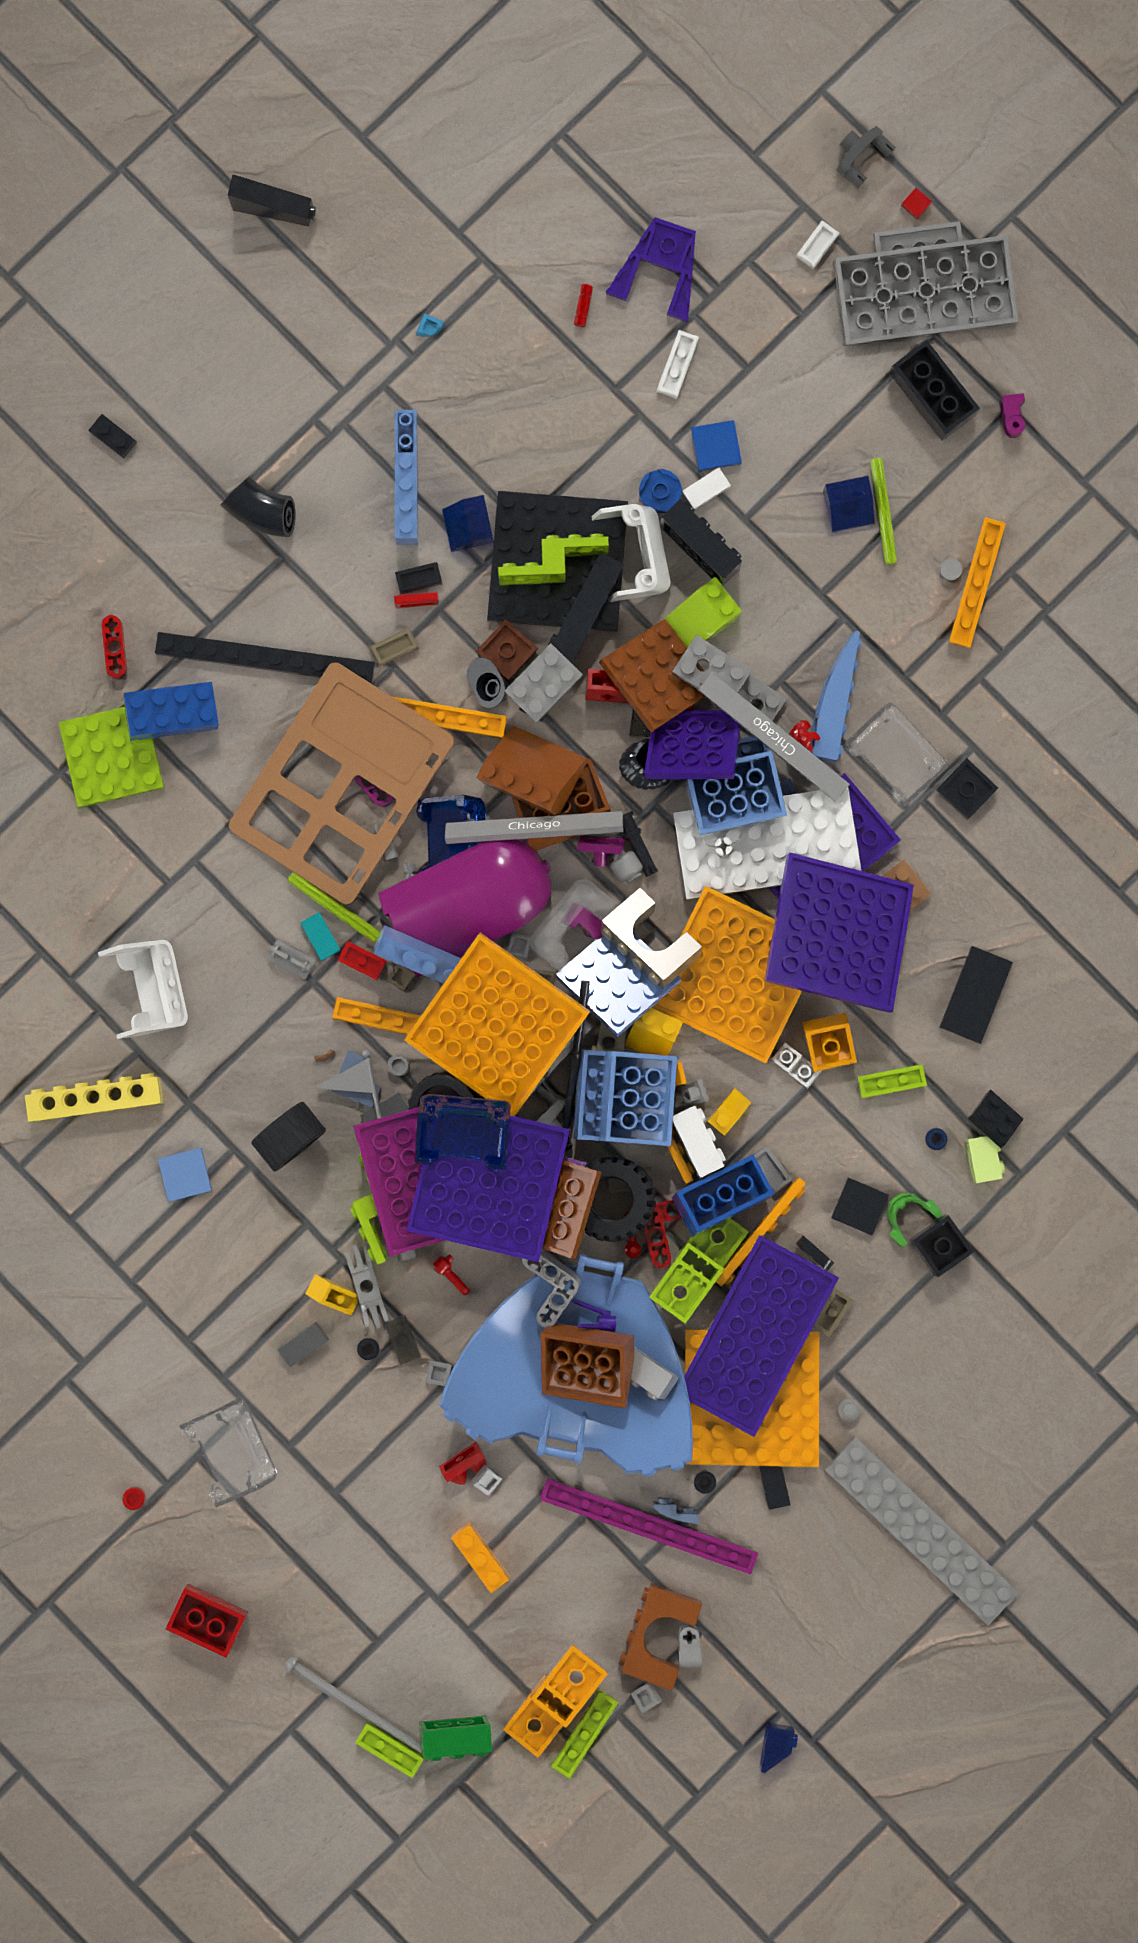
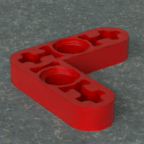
M673 1200L656 1203L653 1212L657 1211L658 1215L654 1217L655 1224L660 1222L661 1226H655L650 1229L646 1227L644 1229L652 1263L658 1268H665L671 1262V1253L663 1222L682 1218L680 1213L676 1216L667 1214L666 1208L669 1204L674 1203ZM654 1230H659L663 1235L662 1240L658 1243L650 1240V1234ZM665 1243L666 1248H661L663 1255L668 1256V1259L664 1260L665 1264H660L659 1261H655V1257H658L657 1249L652 1251V1246H661Z

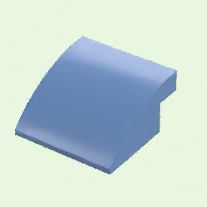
M754 736L739 739L734 779H684L700 835L787 816L773 753Z
M581 1050L573 1139L671 1146L677 1056Z

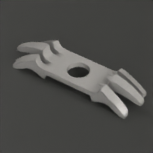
M353 1245L357 1267L354 1268L349 1252H344L356 1288L365 1327H370L366 1310L369 1308L378 1329L380 1328V1322L376 1308L377 1305L380 1307L384 1321H389L381 1298L371 1258L367 1251L368 1247H363L367 1262L364 1265L357 1245ZM364 1280H370L373 1283V1289L369 1293H364L360 1289V1284Z

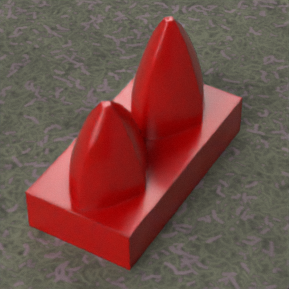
M474 1442L439 1467L447 1482L451 1481L455 1484L465 1485L467 1469L477 1474L487 1464L481 1447L477 1442Z

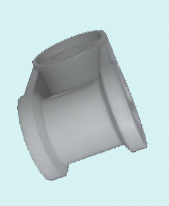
M683 1623L678 1632L679 1667H702L698 1628L696 1625ZM687 1631L692 1633L690 1639L686 1637Z

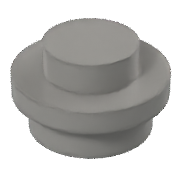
M847 1398L840 1402L838 1413L842 1419L853 1421L860 1414V1406L854 1399Z

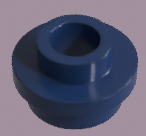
M939 1128L929 1130L925 1136L926 1145L932 1150L943 1149L948 1141L947 1134ZM934 1135H938L940 1137V1141L938 1143H934L932 1141V1137Z

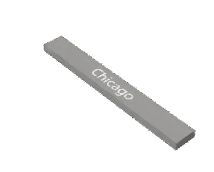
M713 672L698 689L706 698L834 802L838 800L850 785Z
M623 811L446 823L445 841L446 844L623 832Z

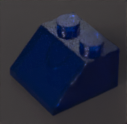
M868 476L825 484L823 494L832 533L875 524L873 495Z
M484 495L462 499L442 509L451 552L494 543Z

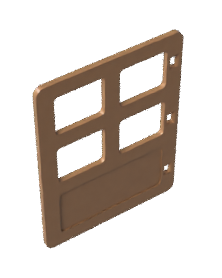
M331 663L229 822V829L336 900L346 905L352 904L452 749L454 738L447 731L343 665ZM302 741L308 742L342 765L322 799L315 798L282 776L283 769ZM434 753L439 758L431 768L426 764ZM356 776L363 777L396 799L395 806L376 834L368 832L336 810V806ZM271 790L279 793L310 814L309 820L289 849H286L250 825V821ZM397 811L402 816L394 826L390 823V820ZM325 825L335 829L365 850L362 858L344 884H340L304 859ZM361 869L365 871V874L360 882L357 883L353 878L358 870Z

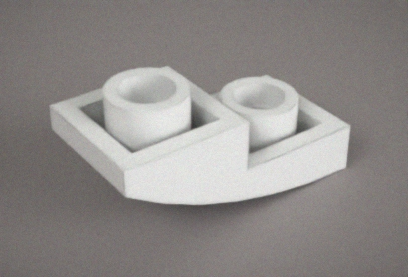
M786 1043L782 1045L771 1059L807 1089L821 1073V1071L813 1072L812 1064Z

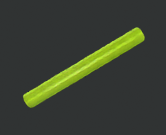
M874 458L871 459L870 463L884 560L886 565H893L897 562L883 459Z
M295 872L289 876L288 882L372 942L375 943L380 935L379 930Z

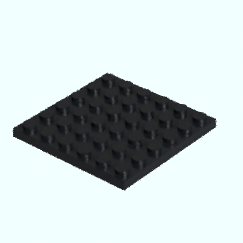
M498 491L487 621L503 622L506 619L510 623L559 627L558 624L564 614L568 616L571 607L568 605L573 595L578 596L582 589L578 587L584 575L588 576L592 569L589 567V564L594 556L565 557V583L500 585L498 567H503V564L506 563L525 566V563L535 562L538 563V566L543 565L542 539H546V536L550 535L568 538L569 535L574 534L581 535V538L590 537L591 534H603L604 537H608L609 547L607 556L623 564L626 523L623 517L619 516L592 521V515L602 508L628 505V501ZM623 569L609 596L617 591H621ZM608 599L606 600L591 630L618 632L620 600L608 602Z

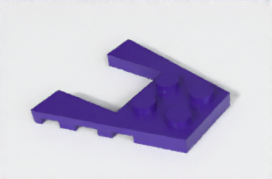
M655 217L635 249L629 255L622 269L615 276L610 287L606 290V295L626 301L641 260L681 274L667 316L688 322L696 231Z

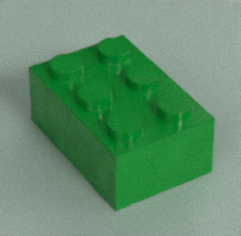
M486 1715L419 1721L420 1749L424 1759L428 1758V1761H439L442 1759L441 1757L450 1756L451 1759L464 1758V1755L473 1754L474 1757H483L488 1752H492L491 1726Z

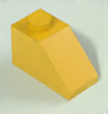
M734 1088L706 1122L722 1136H725L752 1102Z
M317 1274L314 1275L305 1293L320 1304L348 1315H352L359 1301L357 1293Z

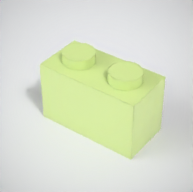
M987 1136L965 1139L973 1183L1003 1179L1002 1174L1005 1173L1003 1161H999L998 1152L1001 1151V1148Z

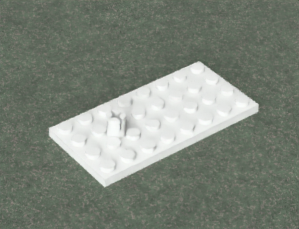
M848 787L836 802L821 790L783 796L787 816L704 835L699 833L693 810L673 813L686 900L700 898L705 886L722 894L781 886L786 856L789 852L861 871Z

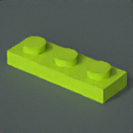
M923 1064L857 1077L861 1098L927 1086Z
M369 1722L365 1724L355 1741L357 1745L411 1778L414 1777L424 1760L421 1754Z

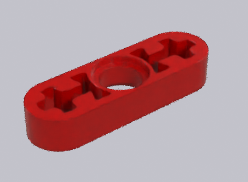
M108 615L102 620L101 624L106 671L113 679H121L127 673L123 624L117 616ZM112 620L115 624H118V626L114 627V634L116 636L119 635V637L112 636L111 629L107 627ZM113 641L120 643V650L116 653H111L108 649L109 644ZM109 657L117 658L118 665L122 667L118 674L111 670V668L115 667V662L113 659L109 660Z

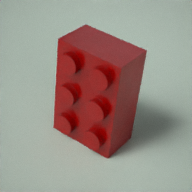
M187 1584L165 1630L227 1658L248 1611L191 1584Z

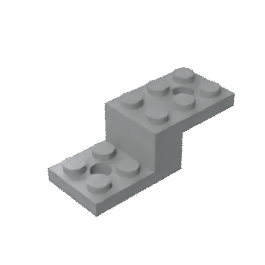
M697 635L672 671L674 675L696 689H699L713 672L748 702L760 701L763 705L760 711L772 721L787 700L778 692L750 675L751 669ZM700 660L706 661L709 664V669L704 672L699 671L696 667L697 662Z

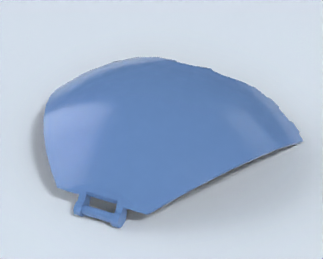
M580 1253L577 1267L563 1264L580 1276L581 1285L555 1323L571 1326L596 1324L597 1317H602L601 1314L574 1304L572 1302L573 1299L602 1310L611 1311L610 1316H616L615 1333L634 1335L635 1347L679 1377L665 1400L658 1398L653 1400L645 1394L646 1389L641 1386L637 1388L630 1384L626 1408L542 1394L541 1332L546 1327L541 1326L537 1322L536 1315L555 1287L536 1274L506 1298L471 1338L451 1371L439 1404L444 1410V1416L451 1423L455 1420L466 1428V1434L471 1438L477 1440L479 1437L492 1444L493 1442L522 1434L539 1440L536 1455L539 1456L545 1454L572 1460L575 1464H581L583 1450L599 1451L624 1470L625 1474L642 1473V1477L654 1476L657 1470L671 1468L672 1472L683 1469L684 1464L692 1462L693 1429L690 1401L678 1354L664 1319L655 1302L649 1298L650 1293L644 1283L635 1279L621 1277L624 1266L623 1262L617 1261V1263L586 1257V1254ZM554 1266L546 1267L548 1274H557ZM584 1266L614 1272V1276L610 1277L583 1271ZM572 1280L567 1282L564 1290L568 1291L570 1286L573 1285ZM553 1296L555 1303L564 1304L562 1296ZM550 1308L544 1318L548 1320L554 1310ZM551 1438L577 1444L576 1451L547 1446L546 1439Z

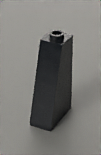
M232 174L228 198L233 211L309 226L310 219L314 220L316 207L313 206L311 198Z

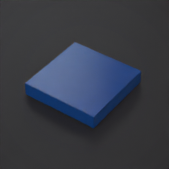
M734 420L691 427L698 471L742 464Z

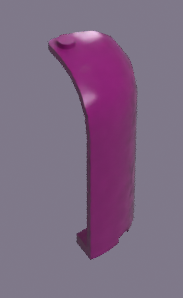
M517 839L485 841L379 892L378 895L384 915L388 916L393 924L390 928L454 956L461 957L464 956L480 932L490 940L495 941L532 921L546 906L551 895V879L549 875L551 867L546 859L542 860L540 855L528 843ZM413 971L417 978L422 976V974Z

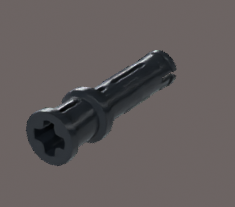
M630 811L623 814V838L626 841L629 840L634 853L643 866L645 877L652 875L648 866L653 874L658 872V869L640 836L642 830L637 827L632 815L634 813Z

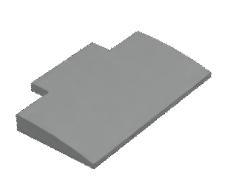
M960 221L875 232L873 237L876 253L838 257L833 261L846 346L1018 323L1007 235L963 241Z

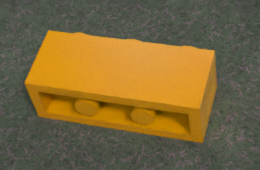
M471 1521L452 1534L451 1539L490 1593L509 1581L510 1575Z

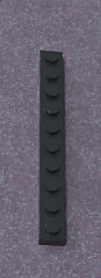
M158 632L155 654L161 656L319 678L322 677L331 663H339L371 684L375 662L163 632Z

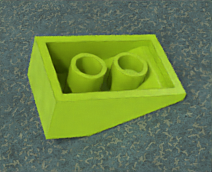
M714 577L664 619H666L688 648L696 635L705 641L710 640L741 616L742 610L719 580Z

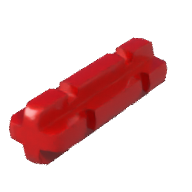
M589 284L581 285V295H579L576 309L577 315H575L574 325L577 327H585L586 316L588 315L591 300L590 296H592L593 291L592 285Z

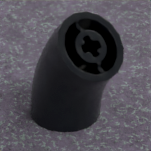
M250 476L220 504L235 519L262 533L286 538L290 537L293 533L296 519L293 498L262 487Z

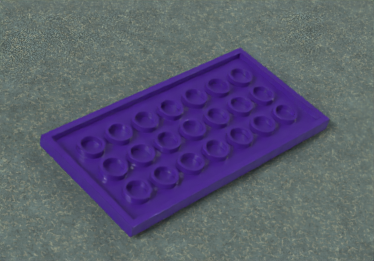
M759 1235L684 1375L689 1401L755 1437L839 1277Z

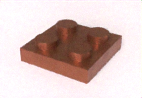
M505 619L476 650V653L482 658L491 660L499 673L506 680L510 681L538 650V647Z

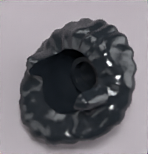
M644 739L631 744L629 748L625 749L619 760L621 776L631 786H636L638 789L653 790L669 784L671 780L645 779V766L650 739Z

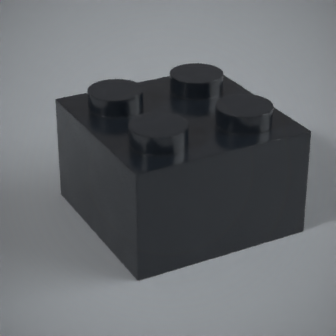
M946 1214L909 1239L935 1277H940L974 1253V1250L951 1217Z

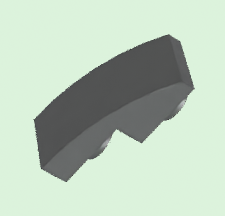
M317 1322L300 1331L297 1336L281 1345L277 1350L289 1367H292L325 1344L329 1338Z

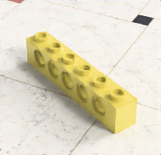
M154 1073L142 1074L141 1079L132 1080V1076L121 1077L119 1082L110 1083V1079L99 1080L97 1085L88 1086V1082L75 1084L73 1089H66V1086L53 1087L51 1092H44V1089L31 1090L30 1095H25L28 1122L164 1103L161 1078L154 1077ZM136 1085L143 1087V1094L140 1097H136L133 1094V1089ZM114 1088H119L121 1097L115 1101L111 1097V1092ZM96 1091L99 1094V1100L93 1104L89 1099V1095L91 1092ZM71 1094H74L77 1097V1103L71 1107L67 1099ZM49 1097L55 1100V1106L51 1110L45 1105Z

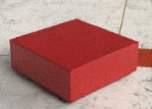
M915 188L902 202L901 206L918 219L931 205L932 200Z

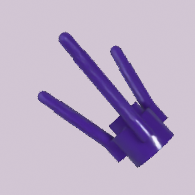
M576 1299L572 1300L574 1304L602 1315V1317H597L596 1324H578V1328L615 1332L616 1316H610L611 1311L599 1309Z

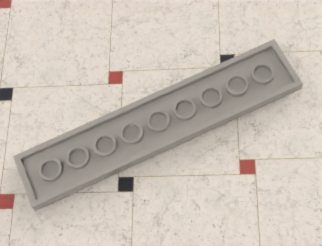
M856 1437L825 1468L844 1489L988 1626L1019 1593Z

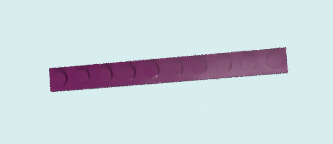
M550 1478L546 1479L540 1497L541 1501L748 1574H752L758 1556L757 1551Z

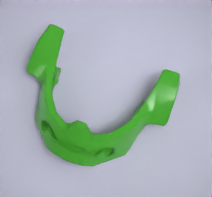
M901 1193L890 1201L887 1218L893 1227L890 1236L899 1246L905 1247L907 1241L897 1225L896 1214L898 1210L903 1209L908 1202H915L922 1205V1208L926 1211H930L936 1218H940L942 1212L933 1200L924 1202L915 1194Z

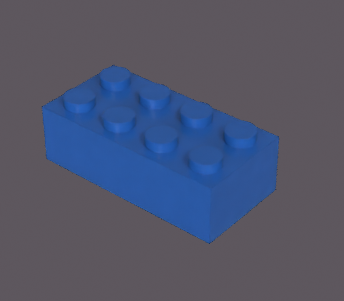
M212 682L126 692L123 695L130 741L218 730L219 723Z
M753 1154L676 1192L671 1198L691 1236L694 1237L769 1199L775 1193Z

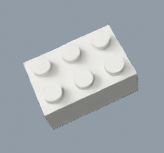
M692 1106L674 1115L672 1125L698 1178H701L724 1167L723 1161L726 1159L720 1148L716 1149L713 1141L716 1138L711 1128L706 1129L703 1123L706 1117L702 1109Z

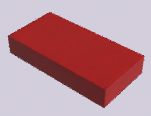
M438 592L394 596V604L396 608L438 605L439 596Z

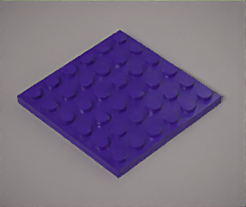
M789 852L786 856L764 981L888 1013L893 1012L914 885Z
M438 1098L406 1231L539 1262L570 1129Z

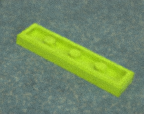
M601 1689L598 1690L551 1764L553 1769L568 1779L572 1777L617 1706L618 1701Z

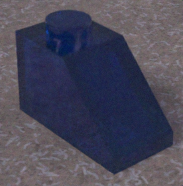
M766 1722L759 1765L761 1772L766 1773L791 1755L792 1747L796 1748L798 1734H795L792 1726Z

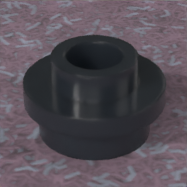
M364 1338L357 1346L358 1355L364 1360L374 1359L380 1350L378 1342L373 1338ZM366 1345L372 1346L373 1350L371 1353L365 1352L364 1347Z
M701 1471L694 1478V1486L700 1493L708 1494L715 1489L716 1478L709 1471ZM703 1478H707L709 1480V1484L707 1486L701 1485V1480Z

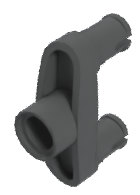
M877 126L869 130L862 137H859L852 130L839 144L847 154L836 171L842 176L845 175L857 189L867 179L853 165L857 157L872 144L886 158L896 148L882 135L883 131Z
M544 1081L535 1091L549 1104V1108L535 1121L562 1127L555 1117L564 1107L566 1100L561 1095H557L547 1082Z

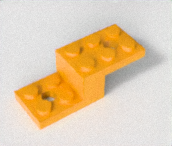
M572 1644L548 1676L544 1674L503 1727V1730L539 1758L563 1726L566 1728L607 1676L608 1671ZM573 1671H580L583 1678L580 1682L575 1683L571 1681L570 1674ZM533 1719L540 1721V1729L537 1731L529 1729V1721Z

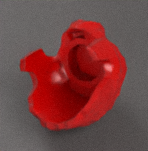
M801 720L793 727L789 735L813 754L811 741H819L820 737L816 732L808 731L811 725L807 720Z

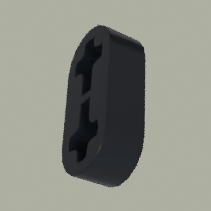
M802 1236L797 1241L796 1245L826 1271L834 1265V1262L805 1236Z

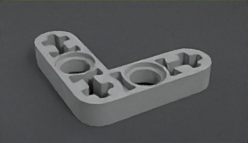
M541 1250L539 1262L523 1258L522 1262L528 1269L555 1287L536 1315V1320L541 1326L551 1327L578 1291L581 1279L577 1273ZM544 1260L545 1263L543 1264L542 1268H540L539 1265ZM554 1266L557 1270V1274H548L546 1271V1267ZM572 1280L573 1285L570 1286L568 1291L564 1290L567 1282ZM553 1296H562L564 1304L555 1303ZM551 1308L554 1311L552 1312L550 1318H548L547 1320L544 1318V1316Z

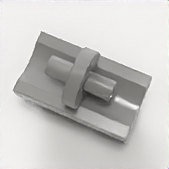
M702 1079L675 1089L674 1108L677 1107L678 1111L709 1100L705 1094L706 1088L703 1087Z

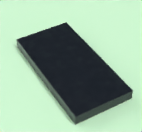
M971 946L939 1028L981 1044L1013 962Z

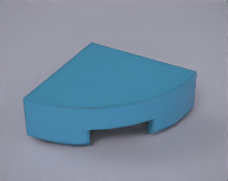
M424 313L416 335L421 337L433 336L444 327L445 323Z

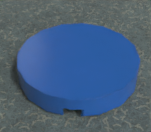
M657 469L647 473L639 486V497L643 506L651 507L657 513H666L682 496L680 480L674 473L665 469Z

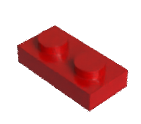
M347 941L337 960L377 981L387 963V960Z

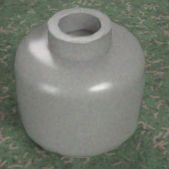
M623 850L621 854L613 856L614 861L610 864V868L620 882L626 881L628 884L642 875L640 871L643 869V866L633 851L625 853Z

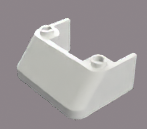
M629 504L602 508L592 515V521L622 516L628 526L636 527L644 570L638 572L635 577L636 589L617 591L607 598L608 602L662 594L669 589L670 576L657 512L653 508Z
M156 940L121 944L98 952L99 957L116 955L121 969L124 971L133 970L142 1013L135 1014L132 1017V1030L117 1034V1039L146 1035L186 1024L188 1019L173 948L168 941Z

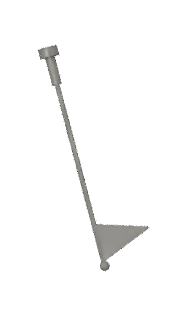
M365 1050L362 1054L366 1060L316 1086L317 1089L372 1093L377 1119L382 1118L370 1061L371 1052L369 1050ZM415 1250L397 1254L398 1261L416 1258Z

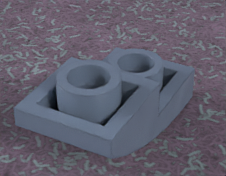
M658 1498V1501H653L654 1509L667 1517L688 1523L698 1524L699 1522L698 1511H694V1508L681 1507L680 1511H676V1502H672V1498Z

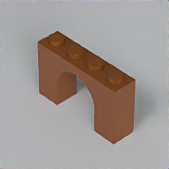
M650 1583L649 1588H644L641 1600L644 1601L642 1609H637L633 1621L636 1622L634 1631L630 1630L626 1643L629 1646L626 1652L622 1651L618 1664L621 1665L622 1673L672 1691L680 1670L679 1665L651 1654L644 1644V1633L651 1622L662 1617L674 1618L695 1626L702 1602Z

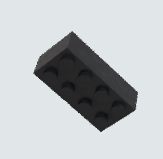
M927 340L892 365L889 374L941 441L974 418L980 410L977 403Z
M679 499L661 517L660 528L711 579L716 577L724 586L740 570L742 564L741 554L735 548L730 549L725 544V538L718 532L715 534L709 528L711 526L704 517L699 518L694 513L695 509L689 502L686 501L684 503Z

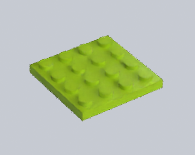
M125 707L58 722L78 808L164 788L154 740L151 738L130 741Z

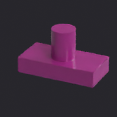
M581 835L577 843V851L594 852V865L604 867L607 866V853L621 854L624 849L625 839Z

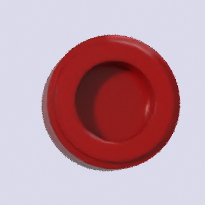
M131 1487L123 1494L122 1501L127 1509L137 1510L144 1505L146 1495L141 1488Z

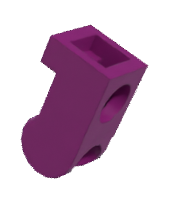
M1024 393L1005 395L999 400L1003 430L1009 438H1017L1025 429V421L1021 417L1020 407L1025 403Z
M572 904L561 922L568 927L575 928L578 926L589 938L601 939L604 937L601 933L602 920L580 904Z

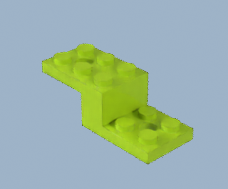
M578 534L569 535L568 538H559L557 535L546 536V539H542L543 565L538 566V563L535 562L525 563V566H516L514 563L503 564V567H498L499 584L565 583V557L598 556L600 552L608 555V537H604L603 534H591L590 537L583 538Z
M359 1155V1156H358V1159H359V1161H360V1164H361L362 1168H365V1167H364V1164H363L362 1156ZM370 1194L353 1201V1207L350 1210L354 1219H359L362 1227L359 1228V1232L363 1241L368 1240L370 1248L367 1251L372 1262L376 1261L378 1265L389 1258L372 1220L378 1214L373 1196Z
M729 1218L694 1237L690 1236L649 1298L686 1324L724 1271L723 1267L749 1231ZM715 1230H721L724 1233V1239L720 1243H715L712 1240V1233ZM677 1286H684L687 1293L685 1297L679 1299L674 1296V1289Z

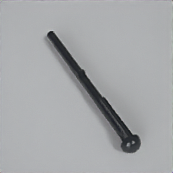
M581 980L578 1003L587 1008L590 981ZM585 1020L574 1033L562 1124V1128L570 1129V1131ZM569 1136L565 1152L569 1151L573 1146V1143L569 1142Z

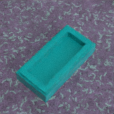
M320 912L300 922L321 961L341 951Z

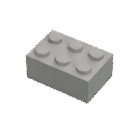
M550 643L504 692L537 723L583 674Z

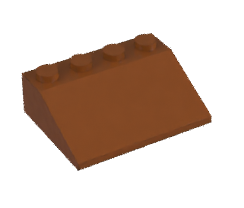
M513 726L485 759L476 778L490 788L552 816H557L561 814L588 759Z
M588 759L560 815L611 812L591 759ZM511 797L519 818L552 816ZM580 835L527 838L526 840L537 851Z
M555 1323L551 1327L547 1326L541 1332L542 1394L619 1408L627 1407L634 1362V1335L578 1328V1326Z

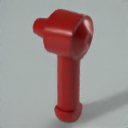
M636 1236L627 1239L628 1244L625 1247V1254L630 1258H636L641 1253V1246L636 1242Z
M450 1254L446 1257L440 1256L433 1263L434 1270L438 1274L445 1275L464 1296L468 1295L470 1289L451 1270V1263L454 1258Z

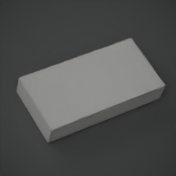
M767 1145L754 1153L775 1194L793 1181Z

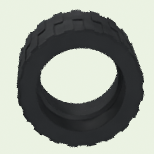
M436 1072L426 1076L416 1085L408 1100L407 1110L422 1106L425 1094L437 1086H448L454 1089L461 1096L464 1105L477 1107V1097L473 1089L449 1072Z
M300 1102L268 1125L252 1140L251 1144L269 1167L276 1172L317 1141L326 1132V1129L305 1102Z

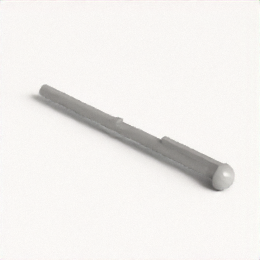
M293 1656L286 1660L285 1669L288 1673L292 1671L331 1698H336L366 1718L368 1722L377 1725L423 1756L418 1741L297 1662L298 1657Z

